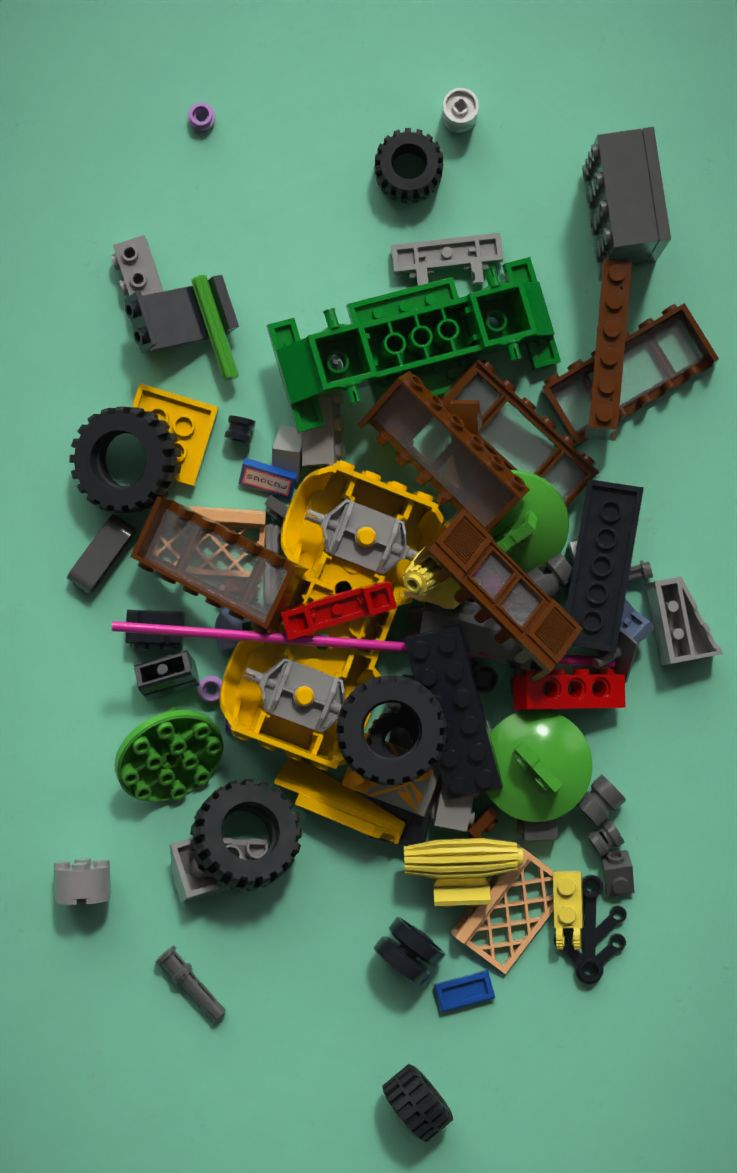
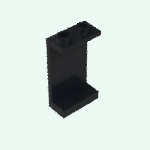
M217 275L211 277L208 282L225 334L228 335L238 328L239 325L223 276ZM193 286L143 296L140 291H136L124 300L125 312L131 320L134 329V340L139 345L141 353L210 339Z

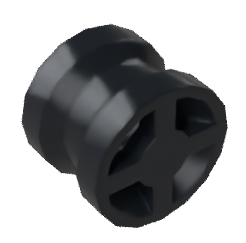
M229 415L228 422L230 426L229 430L225 432L224 437L238 442L251 443L252 437L250 433L251 429L255 427L256 421Z

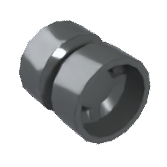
M561 553L548 560L546 568L539 565L526 573L551 599L560 592V586L567 587L571 582L573 568Z
M602 774L591 784L592 791H586L581 801L577 804L585 815L598 827L610 817V809L616 811L626 801V798Z

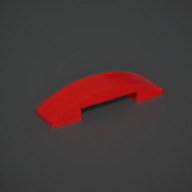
M384 581L326 596L280 612L289 641L316 633V630L353 619L396 609L397 605L390 581Z

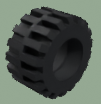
M405 128V132L400 133V130H396L392 137L387 135L384 138V143H380L377 148V154H375L376 181L378 185H381L383 193L385 195L387 193L390 194V199L394 201L398 198L401 199V203L407 204V200L418 203L420 198L423 197L425 200L431 192L434 193L438 183L441 182L444 166L443 153L440 152L438 142L434 143L432 141L433 137L430 134L424 136L422 134L423 130L417 129L416 132H411V128ZM405 153L415 154L424 161L425 171L414 179L402 178L393 170L394 160Z
M407 1064L382 1085L384 1095L389 1104L419 1139L428 1142L453 1121L452 1112L447 1103L430 1081L415 1066Z

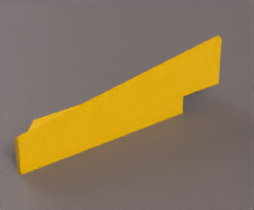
M288 757L276 776L274 784L299 793L295 802L296 805L372 837H381L395 844L399 843L405 828L404 821L352 789L341 785L342 783L303 759L298 761Z

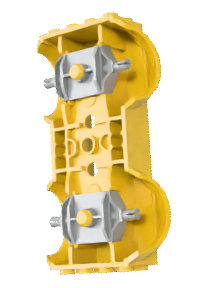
M342 460L311 472L305 477L295 492L288 507L281 531V548L289 560L308 569L301 577L287 610L336 594L335 586L340 581H347L351 585V589L390 581L397 607L398 605L412 603L414 598L404 596V590L406 589L403 581L404 573L416 555L443 526L444 517L438 509L439 504L432 502L434 497L420 491H414L413 494L406 492L408 487L395 481H388L387 484L381 482L382 476L367 470L358 473L354 471L355 465ZM397 608L316 630V633L309 635L317 636L324 633L329 637L385 641ZM281 621L278 627L280 628L279 631L268 629L267 632L286 634L283 621ZM257 629L250 630L255 632H262ZM239 641L227 664L219 698L221 710L228 720L227 724L232 730L231 733H233V736L245 741H249L250 737L255 738L260 743V746L275 751L277 747L284 749L283 752L286 753V756L298 761H302L303 757L310 759L309 762L319 769L328 771L329 767L337 769L338 766L347 763L340 752L336 735L340 709L346 698L356 687L372 678L381 676L376 668H374L380 651L338 647L319 650L316 646ZM372 711L369 713V715H368L367 718H366V721H365V724H364V731H365V728H366V726H367V723H368V721H369V718H370V716H371Z

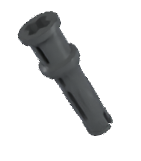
M172 945L155 963L157 965L161 964L170 974L171 981L176 984L179 983L211 1021L214 1022L226 1009L192 972V965L185 963L175 951L176 947Z

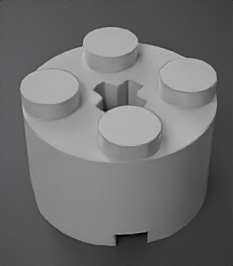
M91 858L74 859V864L70 865L69 861L53 863L55 903L77 905V902L95 904L110 900V860H94L93 864H91Z

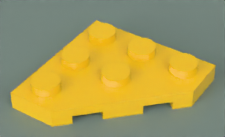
M139 383L132 407L151 411L158 415L159 420H165L170 426L168 429L169 433H175L178 439L174 443L175 448L181 449L182 456L177 457V464L181 465L180 473H175L174 479L177 482L195 487L219 408Z

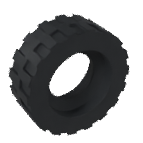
M392 710L379 715L380 717L372 722L371 728L368 729L367 744L374 752L385 757H398L391 754L385 745L386 736L392 729L399 727L406 729L412 737L411 748L418 737L416 717L413 713L402 710Z

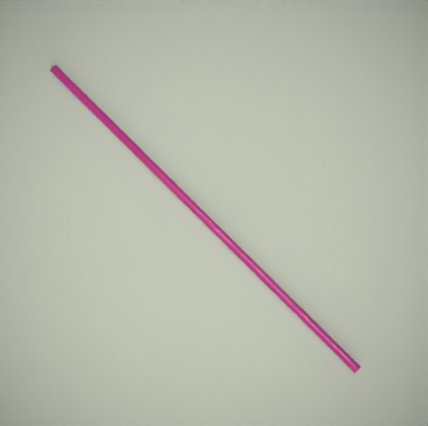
M112 621L111 631L407 652L405 642L310 635L288 641L287 635L282 633ZM483 653L477 658L496 659V656ZM564 654L559 663L593 666L592 659L597 656ZM615 660L602 667H614Z

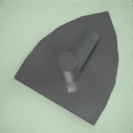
M620 628L616 654L596 651L600 655L592 659V665L598 669L615 660V666L610 667V669H614L615 674H625V683H627L639 643Z

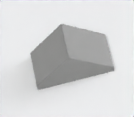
M280 425L272 448V466L298 473L296 483H300L302 471L301 433L297 434L295 427Z

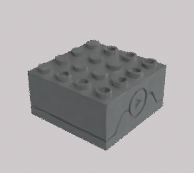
M654 127L599 134L594 144L591 145V151L588 152L585 165L582 166L584 182L589 181V192L586 193L587 205L589 209L593 208V219L590 220L591 232L593 236L597 235L598 246H595L596 262H601V266L604 259L632 261V265L656 262L670 242L671 234Z

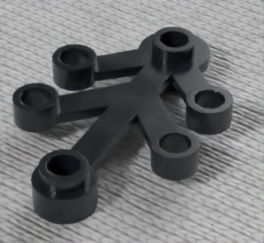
M592 874L582 878V893L585 895L584 927L581 928V941L584 943V955L578 950H574V946L570 943V937L565 932L564 936L567 938V942L563 949L576 963L575 971L577 977L587 984L599 981L603 975V964L616 951H620L626 946L625 937L620 933H614L609 937V944L595 955L596 943L617 923L623 922L626 919L627 913L622 906L615 905L609 910V915L596 927V897L601 894L603 884L600 878ZM590 880H593L596 884L593 890L586 889V883ZM616 909H621L623 912L622 917L619 919L613 917V912ZM555 934L554 937H553V942H554V945H555V946H556V934ZM615 937L622 938V944L619 947H615L612 944ZM588 964L594 966V971L591 974L584 972V967Z

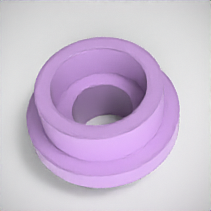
M206 103L193 105L188 112L190 125L199 131L209 129L215 122L213 108ZM204 113L207 116L206 120L198 121L197 116Z
M207 676L202 679L200 686H198L200 698L207 703L219 702L222 680L216 676ZM210 684H214L217 687V692L214 695H210L207 692V687Z

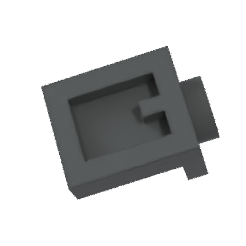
M270 495L264 503L269 507L267 513L281 522L283 517L285 518L288 506Z

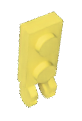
M553 871L556 949H564V928H574V950H581V928H583L582 871Z

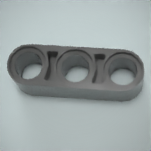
M112 514L73 566L67 579L87 594H91L136 533V529L115 514Z

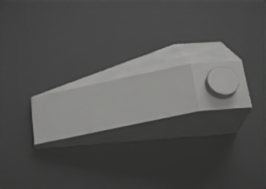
M193 838L169 845L173 879L181 904L231 888L229 885L224 887L217 885L216 878L213 876L208 878L203 873L206 869L202 864L197 865L194 859L197 856L196 851L191 850L190 842ZM223 838L228 850L244 860H257L261 858L270 846V839L244 840Z

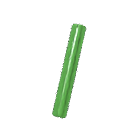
M196 276L191 282L222 377L225 381L233 380L239 376L207 276Z

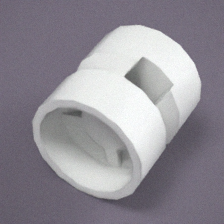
M455 88L445 96L442 107V121L445 127L455 133H464L474 126L479 105L478 99L472 91L465 88Z

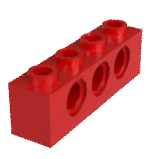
M537 669L524 670V675L513 676L514 709L626 708L625 674H614V669H597V675H590V669H573V675H565V669H553L548 675L536 682L531 677ZM544 684H545L546 687H547V692H546V694L543 693V685H544ZM569 684L571 685V693H570V694L568 693V685H569ZM593 684L596 688L595 693L592 691Z

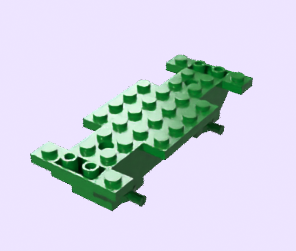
M531 257L504 263L502 267L507 283L499 282L495 267L484 269L488 286L483 290L469 293L461 298L458 296L453 277L349 303L346 305L351 322L349 325L338 323L335 308L324 310L323 313L328 327L322 332L308 335L302 340L300 339L295 318L268 324L266 326L297 434L325 426L318 399L347 392L350 405L359 403L362 400L360 399L358 389L369 386L374 404H376L392 384L409 371L420 378L424 386L432 394L440 396L448 390L473 360H477L476 357L507 349L510 362L522 359L518 346L526 345L533 371L559 364L561 359L554 339L555 333L540 282L536 278ZM489 317L498 319L500 328L495 329L491 327L488 322ZM330 359H340L343 363V369H333L330 365ZM476 373L463 389L481 385L484 383L483 378Z

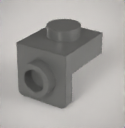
M614 850L601 857L607 897L635 893L633 866L628 851Z

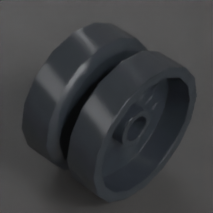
M397 916L389 926V930L399 943L387 936H382L374 946V950L396 970L414 983L422 986L430 976V972L420 959L432 966H437L446 954L427 934Z

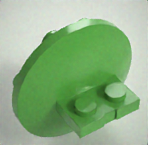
M511 470L522 478L530 491L489 534L493 537V541L527 573L539 565L546 568L547 561L562 552L569 532V515L562 496L549 482L526 471ZM485 562L481 564L483 567L494 572Z
M172 707L165 713L156 715L141 723L124 739L115 758L116 777L123 790L138 800L149 802L171 799L181 800L187 793L209 782L223 754V737L215 722L208 716L197 711L176 710L175 707ZM195 782L193 786L186 789V787Z
M529 709L509 715L492 729L490 736L503 788L487 791V794L502 811L520 820L544 822L563 816L581 801L591 781L592 755L584 735L570 720L552 711Z

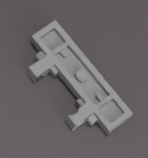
M500 233L391 245L394 275L409 273L410 279L417 280V286L429 283L428 275L434 274V270L463 267L464 271H471L472 287L483 286V271L489 268L488 264L503 262Z

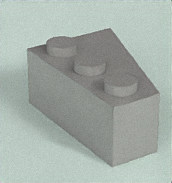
M682 577L645 584L661 665L723 654L720 646H717L709 631L711 630L708 624L704 623L698 612V606Z

